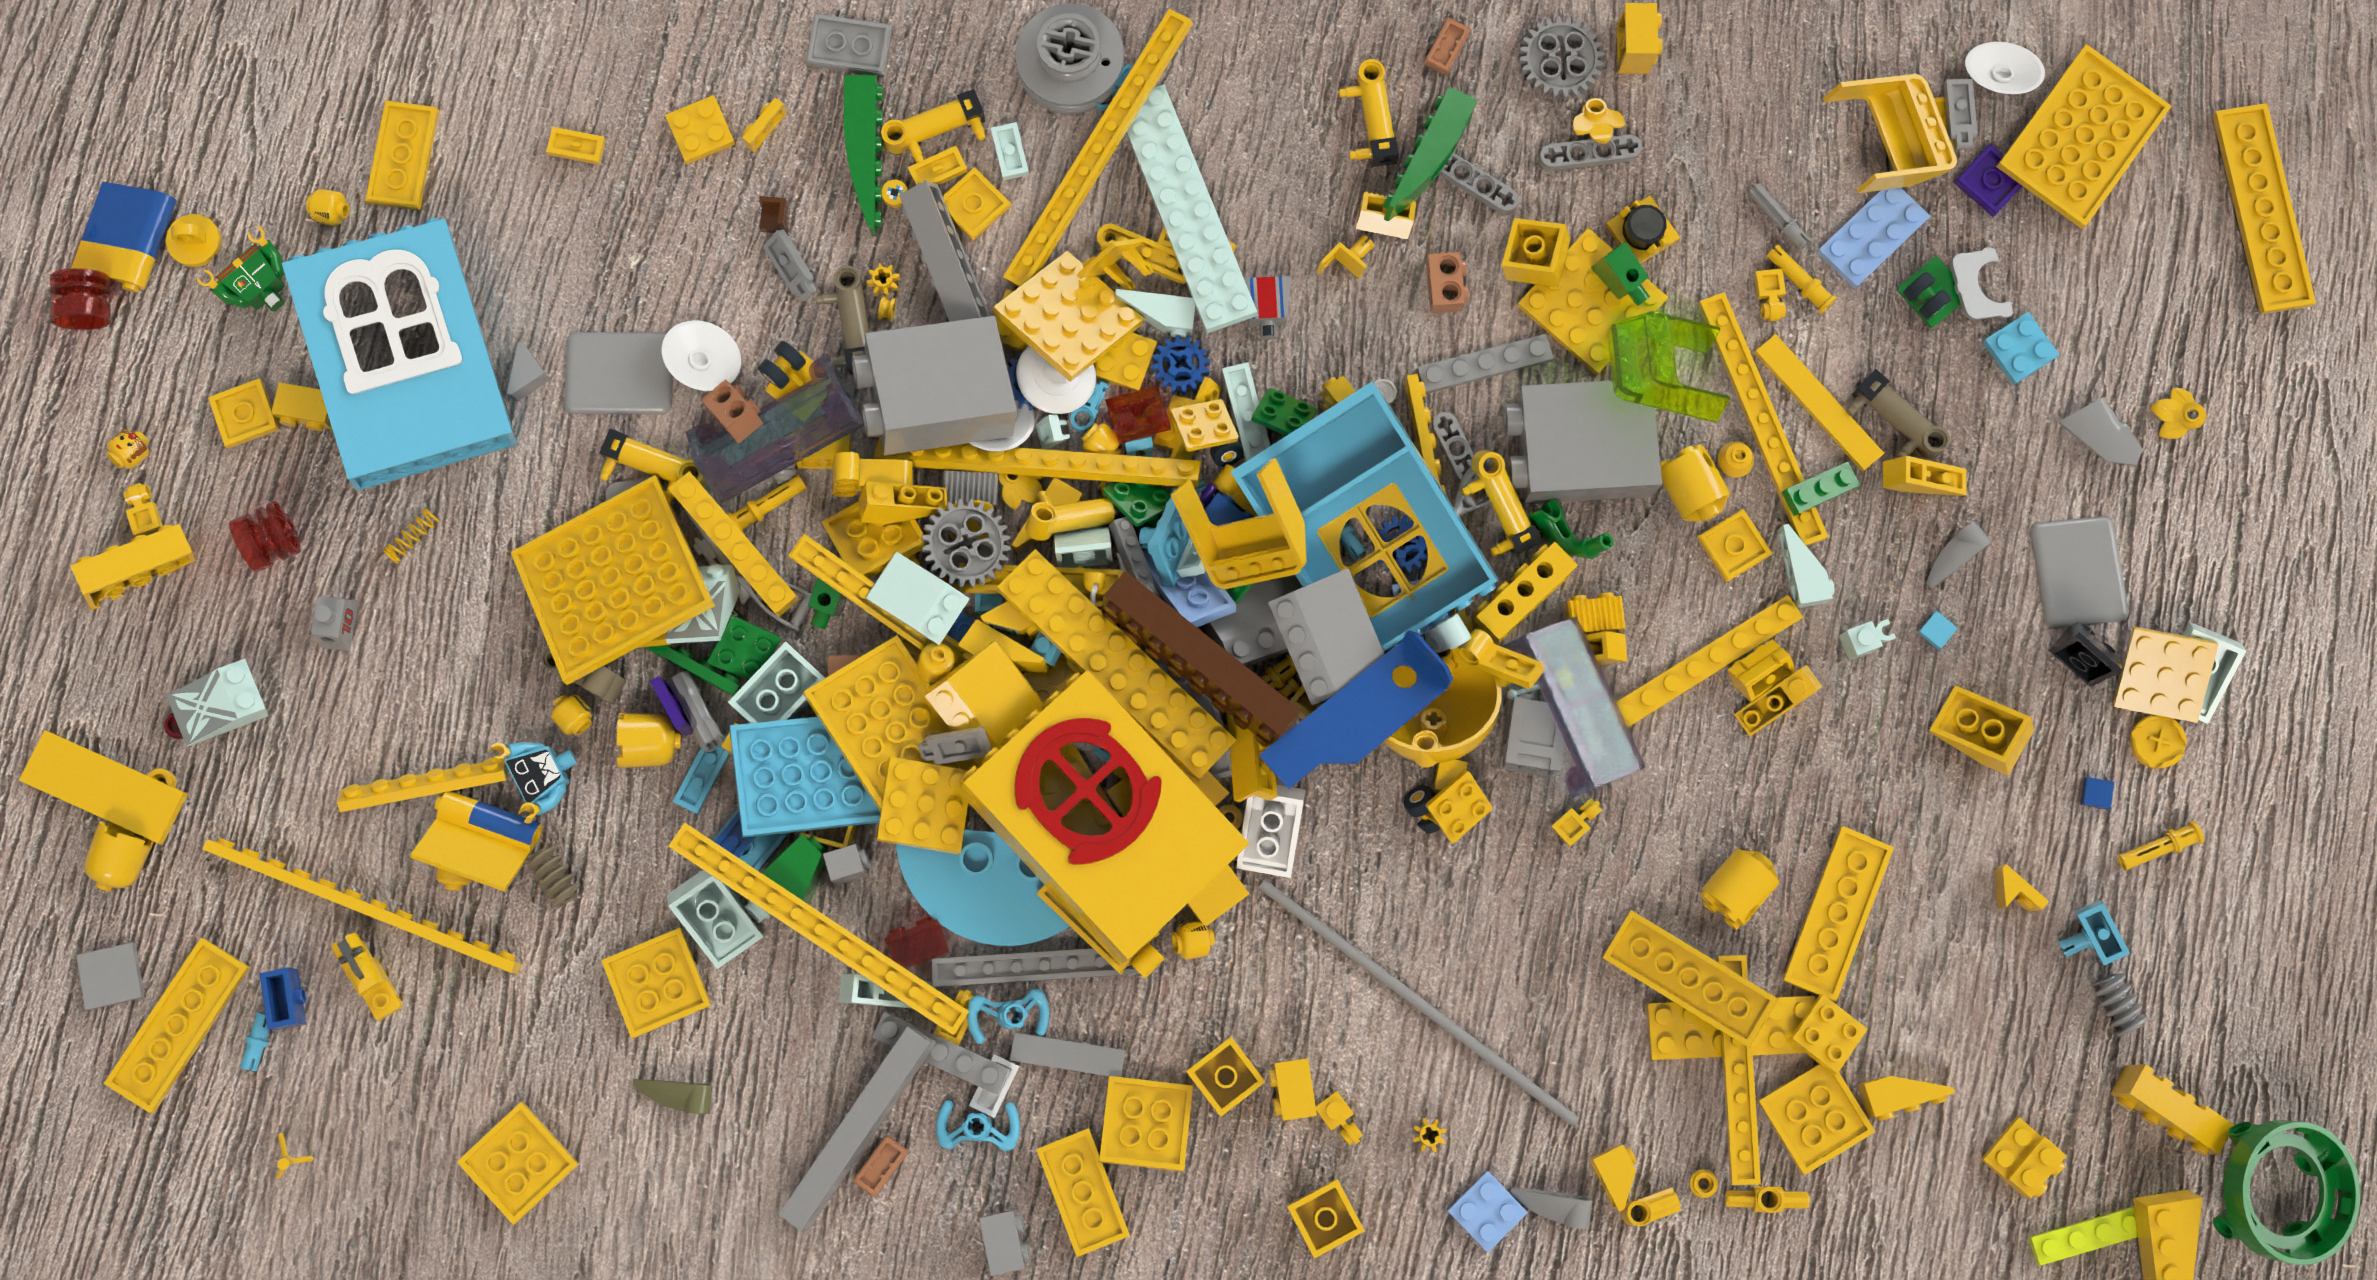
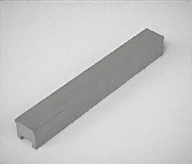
M909 1026L906 1027L779 1213L781 1217L795 1226L797 1231H809L937 1041L930 1039L915 1027H912V1029Z

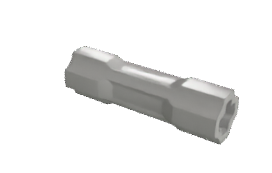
M683 671L671 677L668 684L675 698L680 702L701 749H704L705 752H710L721 746L725 739L717 723L709 713L692 674H689L688 671Z

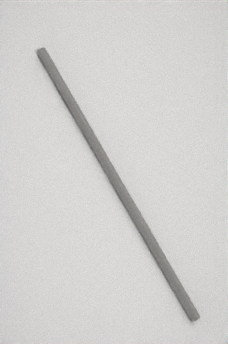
M1263 880L1258 887L1261 891L1571 1126L1577 1123L1579 1120L1577 1115L1267 880Z

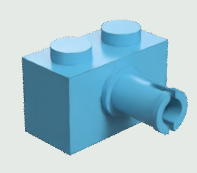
M2101 900L2074 911L2082 926V932L2058 942L2060 947L2064 949L2062 951L2066 958L2090 947L2094 949L2103 965H2107L2130 954L2105 904Z

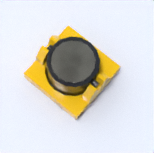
M1650 195L1641 201H1634L1630 207L1626 206L1619 215L1605 224L1618 245L1626 242L1640 264L1680 239L1675 229Z

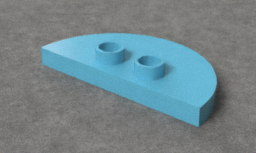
M964 829L962 848L959 855L896 844L899 865L910 891L932 918L955 934L979 943L996 946H1015L1047 939L1070 927L1036 894L1044 884L996 832Z

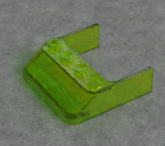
M1650 311L1615 321L1608 331L1614 393L1624 401L1717 423L1730 401V396L1680 383L1677 378L1674 346L1708 354L1720 332V327L1665 314L1661 311Z

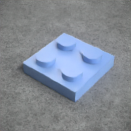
M1488 1171L1447 1210L1487 1253L1528 1213Z

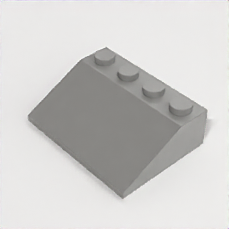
M1349 568L1268 602L1311 705L1334 696L1385 655Z
M1296 575L1281 577L1273 581L1267 580L1254 583L1236 605L1235 613L1203 625L1207 636L1247 668L1289 653L1268 602L1297 590L1302 585Z

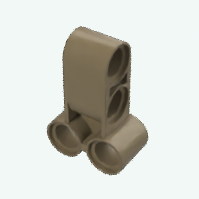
M548 647L542 654V663L547 669L560 676ZM602 666L572 683L614 705L626 680Z

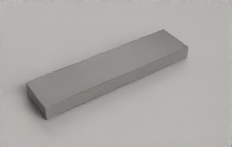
M1014 1032L1010 1061L1121 1077L1126 1050Z

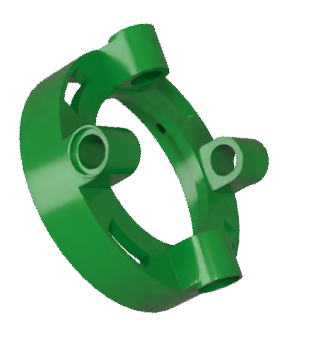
M2273 1120L2256 1125L2246 1121L2232 1126L2227 1131L2235 1148L2229 1158L2224 1176V1203L2226 1209L2213 1218V1225L2218 1233L2229 1240L2233 1238L2240 1239L2254 1253L2272 1261L2295 1265H2311L2322 1262L2334 1255L2346 1243L2355 1227L2361 1200L2358 1172L2344 1144L2329 1130L2308 1122ZM2292 1128H2297L2295 1129V1131L2304 1133V1137L2296 1134L2284 1133V1131ZM2288 1146L2299 1151L2294 1155V1161L2298 1168L2307 1175L2317 1176L2319 1182V1201L2310 1222H2293L2283 1228V1236L2268 1230L2257 1218L2251 1203L2250 1184L2253 1171L2260 1159L2275 1148ZM2336 1189L2338 1190V1202L2336 1213L2333 1219L2330 1217L2333 1211ZM2273 1248L2286 1249V1250H2285V1252H2281V1251L2275 1250V1249H2273Z

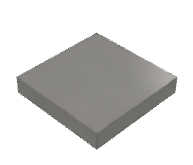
M131 942L76 955L85 1010L89 1011L145 998L136 943Z

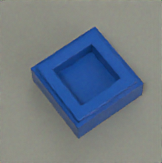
M2085 777L2080 805L2104 810L2111 809L2115 782Z

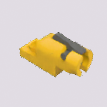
M358 933L345 936V940L331 945V949L340 962L343 971L351 981L357 994L365 999L376 1021H381L404 1007L378 958L372 957Z

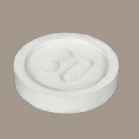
M1387 379L1375 381L1388 404L1393 403L1397 395L1395 385Z

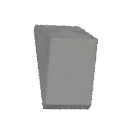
M523 342L517 343L507 394L513 401H520L550 381Z

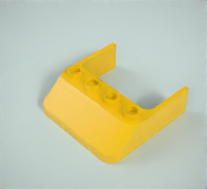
M1911 74L1840 82L1823 97L1824 103L1852 99H1864L1867 101L1894 170L1892 172L1874 174L1856 188L1858 193L1914 186L1943 175L1956 166L1957 158L1930 87L1922 76Z
M1276 458L1271 459L1257 473V477L1274 513L1216 526L1209 521L1190 479L1185 480L1171 494L1211 582L1220 589H1229L1295 575L1306 565L1305 522Z

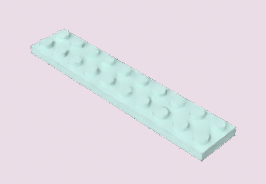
M1164 84L1154 87L1126 134L1205 331L1208 334L1256 317L1257 310Z

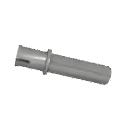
M1756 184L1750 189L1748 193L1752 199L1781 230L1780 234H1785L1798 251H1801L1802 248L1804 249L1812 241L1796 224L1798 222L1797 219L1793 220L1761 184Z

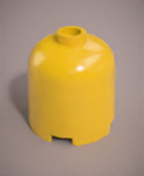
M619 712L617 722V746H620V754L617 757L618 768L661 767L669 764L674 758L675 749H681V733L675 731L671 719L662 714Z
M99 821L85 858V873L96 882L95 887L104 891L111 892L113 888L129 887L137 880L154 841L136 836L134 832L112 822H108L106 826L103 821Z

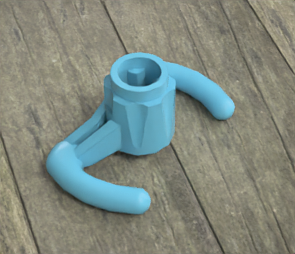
M1031 989L1021 1000L996 1003L981 995L971 998L967 1009L969 1011L967 1023L976 1043L983 1044L985 1042V1036L979 1027L977 1014L980 1010L995 1017L997 1024L1002 1028L1017 1029L1024 1025L1025 1018L1028 1016L1027 1012L1035 1004L1039 1007V1022L1036 1034L1040 1037L1044 1036L1049 1025L1050 1016L1049 1005L1044 992L1040 989ZM989 1006L992 1008H997L996 1011L990 1009ZM1009 1010L1013 1012L1012 1019H1007L1006 1017L1007 1012H1010Z
M951 1100L944 1101L936 1121V1135L941 1147L950 1150L955 1148L961 1141L968 1140L991 1141L1002 1151H1010L1015 1148L1020 1134V1119L1014 1103L1008 1102L1005 1105V1110L1009 1117L1010 1131L1007 1136H1004L992 1127L991 1120L987 1115L979 1112L967 1115L962 1126L949 1134L946 1126L948 1116L953 1108V1102ZM976 1121H980L983 1124V1130H980V1132L973 1130V1124ZM964 1131L966 1136L958 1137V1134ZM992 1132L994 1135L997 1136V1138L988 1137V1136H989L990 1133Z

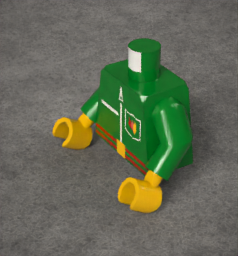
M257 225L262 236L254 238L250 231H248V238L254 244L216 276L219 281H214L213 274L208 270H203L210 277L207 283H202L197 277L196 281L202 286H209L210 291L228 305L240 308L252 306L258 310L265 304L271 311H276L284 304V300L278 295V292L285 287L282 281L285 274L282 266L283 259L272 242L264 238V228Z

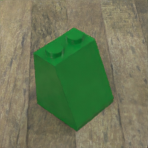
M802 834L762 874L810 905L826 867L823 854L827 850L813 836L807 839Z

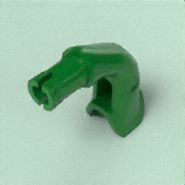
M1555 499L1544 502L1542 509L1528 515L1531 523L1543 533L1547 541L1551 545L1556 542L1569 556L1593 559L1600 552L1610 549L1614 544V540L1609 533H1603L1594 538L1578 539L1563 518L1562 508Z

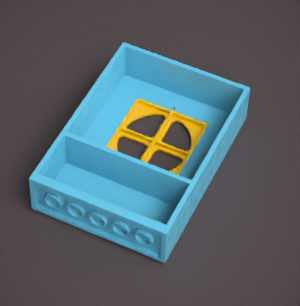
M1375 382L1365 385L1230 471L1257 515L1271 514L1274 512L1257 477V473L1271 459H1277L1305 522L1307 561L1303 569L1298 574H1295L1302 587L1349 568L1354 580L1355 574L1374 562L1383 560L1401 587L1399 595L1395 597L1376 596L1356 584L1385 654L1404 639L1407 631L1410 630L1421 635L1426 631L1424 626L1432 623L1433 626H1436L1448 618V611L1456 608L1458 612L1472 603L1471 597L1477 593L1483 597L1496 587L1494 583L1498 581V577ZM1372 505L1391 506L1407 514L1413 520L1414 525L1411 529L1390 542H1384L1368 518L1366 510ZM1351 518H1357L1374 544L1375 550L1352 566H1345L1340 554V538L1346 522ZM1419 535L1425 539L1428 560L1422 579L1413 585L1409 583L1395 561L1393 551Z

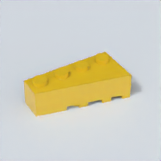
M169 524L162 526L156 533L151 535L136 536L130 540V543L120 547L119 545L110 546L102 554L94 557H82L75 562L76 564L70 565L83 596L91 611L101 607L99 601L109 597H111V600L118 599L124 596L122 592L130 586L140 588L149 584L153 579V575L158 574V576L163 577L196 560L180 524L174 526Z
M2147 1064L2125 1066L2110 1093L2118 1099L2117 1103L2130 1111H2133V1109L2143 1114L2141 1117L2143 1120L2154 1126L2160 1124L2167 1129L2166 1133L2178 1141L2186 1140L2192 1144L2191 1149L2200 1155L2220 1154L2229 1138L2227 1131L2234 1124L2208 1106L2202 1104L2196 1106L2195 1097L2178 1089L2173 1090L2171 1088L2173 1082L2166 1077L2152 1074L2154 1069Z
M2187 1189L2133 1198L2143 1280H2193L2203 1197Z

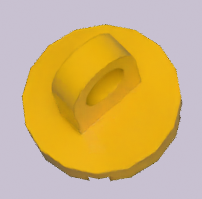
M189 214L181 216L172 223L167 231L165 243L167 251L175 261L186 267L197 268L207 265L212 261L211 259L215 254L218 255L221 250L222 237L220 230L212 220L203 215Z

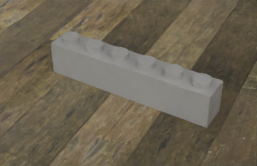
M925 180L900 194L902 211L910 221L912 226L911 234L919 244L921 259L929 269L931 274L930 282L939 294L940 307L946 313L949 322L990 316L938 184Z

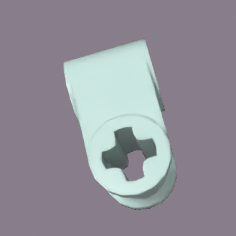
M1458 613L1446 618V620L1438 623L1436 627L1425 632L1427 643L1437 653L1448 649L1452 650L1472 638Z

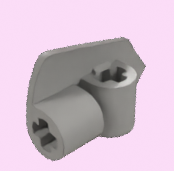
M2105 397L2087 405L2059 422L2062 427L2105 462L2131 466L2137 465L2143 449L2128 425L2118 420Z

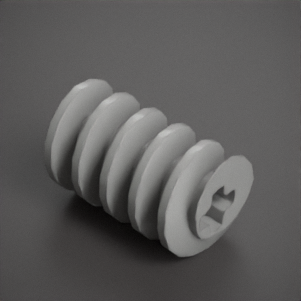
M2124 973L2106 976L2090 985L2100 987L2094 994L2095 997L2105 996L2100 1006L2111 1007L2105 1014L2106 1017H2116L2110 1024L2111 1027L2121 1026L2122 1029L2116 1034L2117 1037L2140 1028L2148 1018L2146 1014H2137L2142 1009L2141 1004H2131L2137 998L2134 993L2126 994L2131 989V985L2129 983L2120 984L2126 978Z

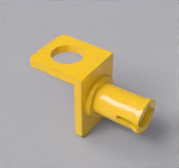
M1362 235L1350 249L1339 242L1320 262L1316 273L1320 275L1336 259L1360 279L1367 267L1361 259L1374 248L1372 240L1370 239L1365 244L1368 237Z

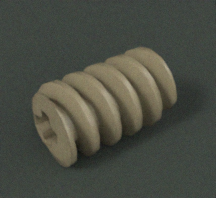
M557 845L545 847L526 859V862L531 861L528 865L529 870L536 871L534 879L542 880L539 885L540 889H548L545 893L546 899H554L550 905L553 909L559 908L578 897L579 893L576 894L575 891L580 886V883L570 884V881L575 876L574 873L564 874L569 864L559 865V862L564 857L563 854L553 855L558 848Z

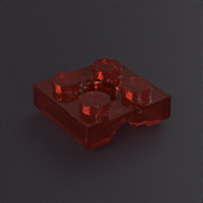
M1157 385L1105 399L1119 444L1171 430L1170 421Z

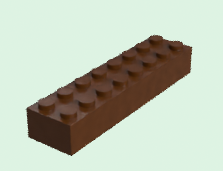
M1124 571L1104 594L1102 613L1109 622L1125 630V635L1134 643L1140 642L1147 648L1146 652L1157 661L1161 659L1165 662L1173 675L1178 678L1182 676L1190 682L1189 686L1199 695L1205 694L1212 700L1211 704L1222 713L1226 711L1230 714L1238 727L1243 730L1248 729L1255 734V739L1266 748L1271 746L1295 726L1301 711L1299 708L1127 571Z

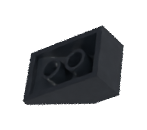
M2078 622L2068 627L2048 650L2090 687L2122 671L2121 659L2115 654V650L2109 644L2100 642L2094 636L2092 629Z

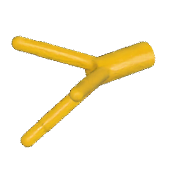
M278 1134L282 1158L277 1163L279 1170L275 1176L276 1179H280L284 1171L292 1164L311 1162L314 1159L313 1156L292 1158V1156L288 1155L284 1134Z

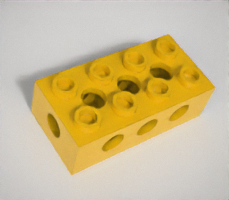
M1556 542L1550 547L1544 544L1533 555L1534 557L1530 560L1532 563L1530 566L1524 563L1510 579L1512 581L1511 584L1507 581L1504 582L1494 592L1495 594L1491 597L1493 600L1491 603L1485 600L1475 610V613L1472 615L1474 618L1472 622L1473 630L1480 629L1486 632L1492 638L1494 644L1498 645L1570 577L1578 564ZM1538 573L1542 574L1545 578L1540 577ZM1518 591L1524 593L1526 597L1521 596ZM1498 610H1503L1507 616L1500 614Z

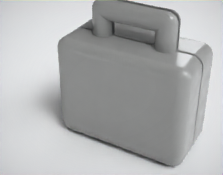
M571 333L567 338L565 410L570 414H667L672 408L673 375L668 371L662 358V343L667 333Z
M2107 516L2041 522L2032 525L2030 536L2046 625L2050 628L2070 627L2077 622L2084 625L2126 620L2129 615L2113 520Z

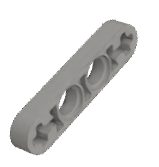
M1634 135L1613 136L1606 144L1597 143L1593 139L1549 144L1542 148L1538 162L1546 171L1631 162L1638 158L1642 150V143ZM1626 143H1630L1631 147H1635L1632 153H1629L1628 149H1623ZM1615 144H1617V149H1622V150H1619V152H1618V154H1617L1618 156L1615 155V153H1616V146H1615ZM1601 145L1607 146L1610 150V155L1608 157H1600L1596 152V148ZM1575 148L1580 149L1584 153V158L1579 161L1574 160L1570 156V151ZM1563 150H1565V157H1558L1561 156ZM1548 153H1552L1553 157H1557L1554 163H1551L1550 159H1545Z
M1453 152L1446 163L1447 165L1439 173L1440 177L1500 214L1509 215L1516 210L1519 202L1517 192ZM1453 161L1454 164L1451 166L1450 172H1447L1448 165ZM1459 167L1465 168L1469 176L1464 180H1460L1454 175L1455 169ZM1481 181L1488 182L1491 186V191L1486 194L1480 193L1476 185ZM1498 189L1497 196L1492 200L1491 197L1494 195L1495 190ZM1507 196L1510 197L1511 204L1503 206L1501 204L1502 199H1505Z

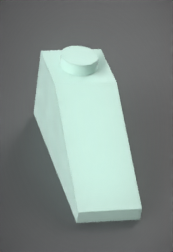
M1116 289V298L1131 306L1145 318L1146 322L1160 331L1170 334L1172 338H1176L1177 335H1179L1180 339H1185L1186 336L1192 337L1196 309L1193 298Z
M1782 525L1777 530L1794 604L1797 608L1826 604L1833 599L1832 595L1835 592L1832 579H1828L1827 571L1790 525Z
M841 975L839 1003L912 1009L863 975ZM924 981L930 986H932V982Z

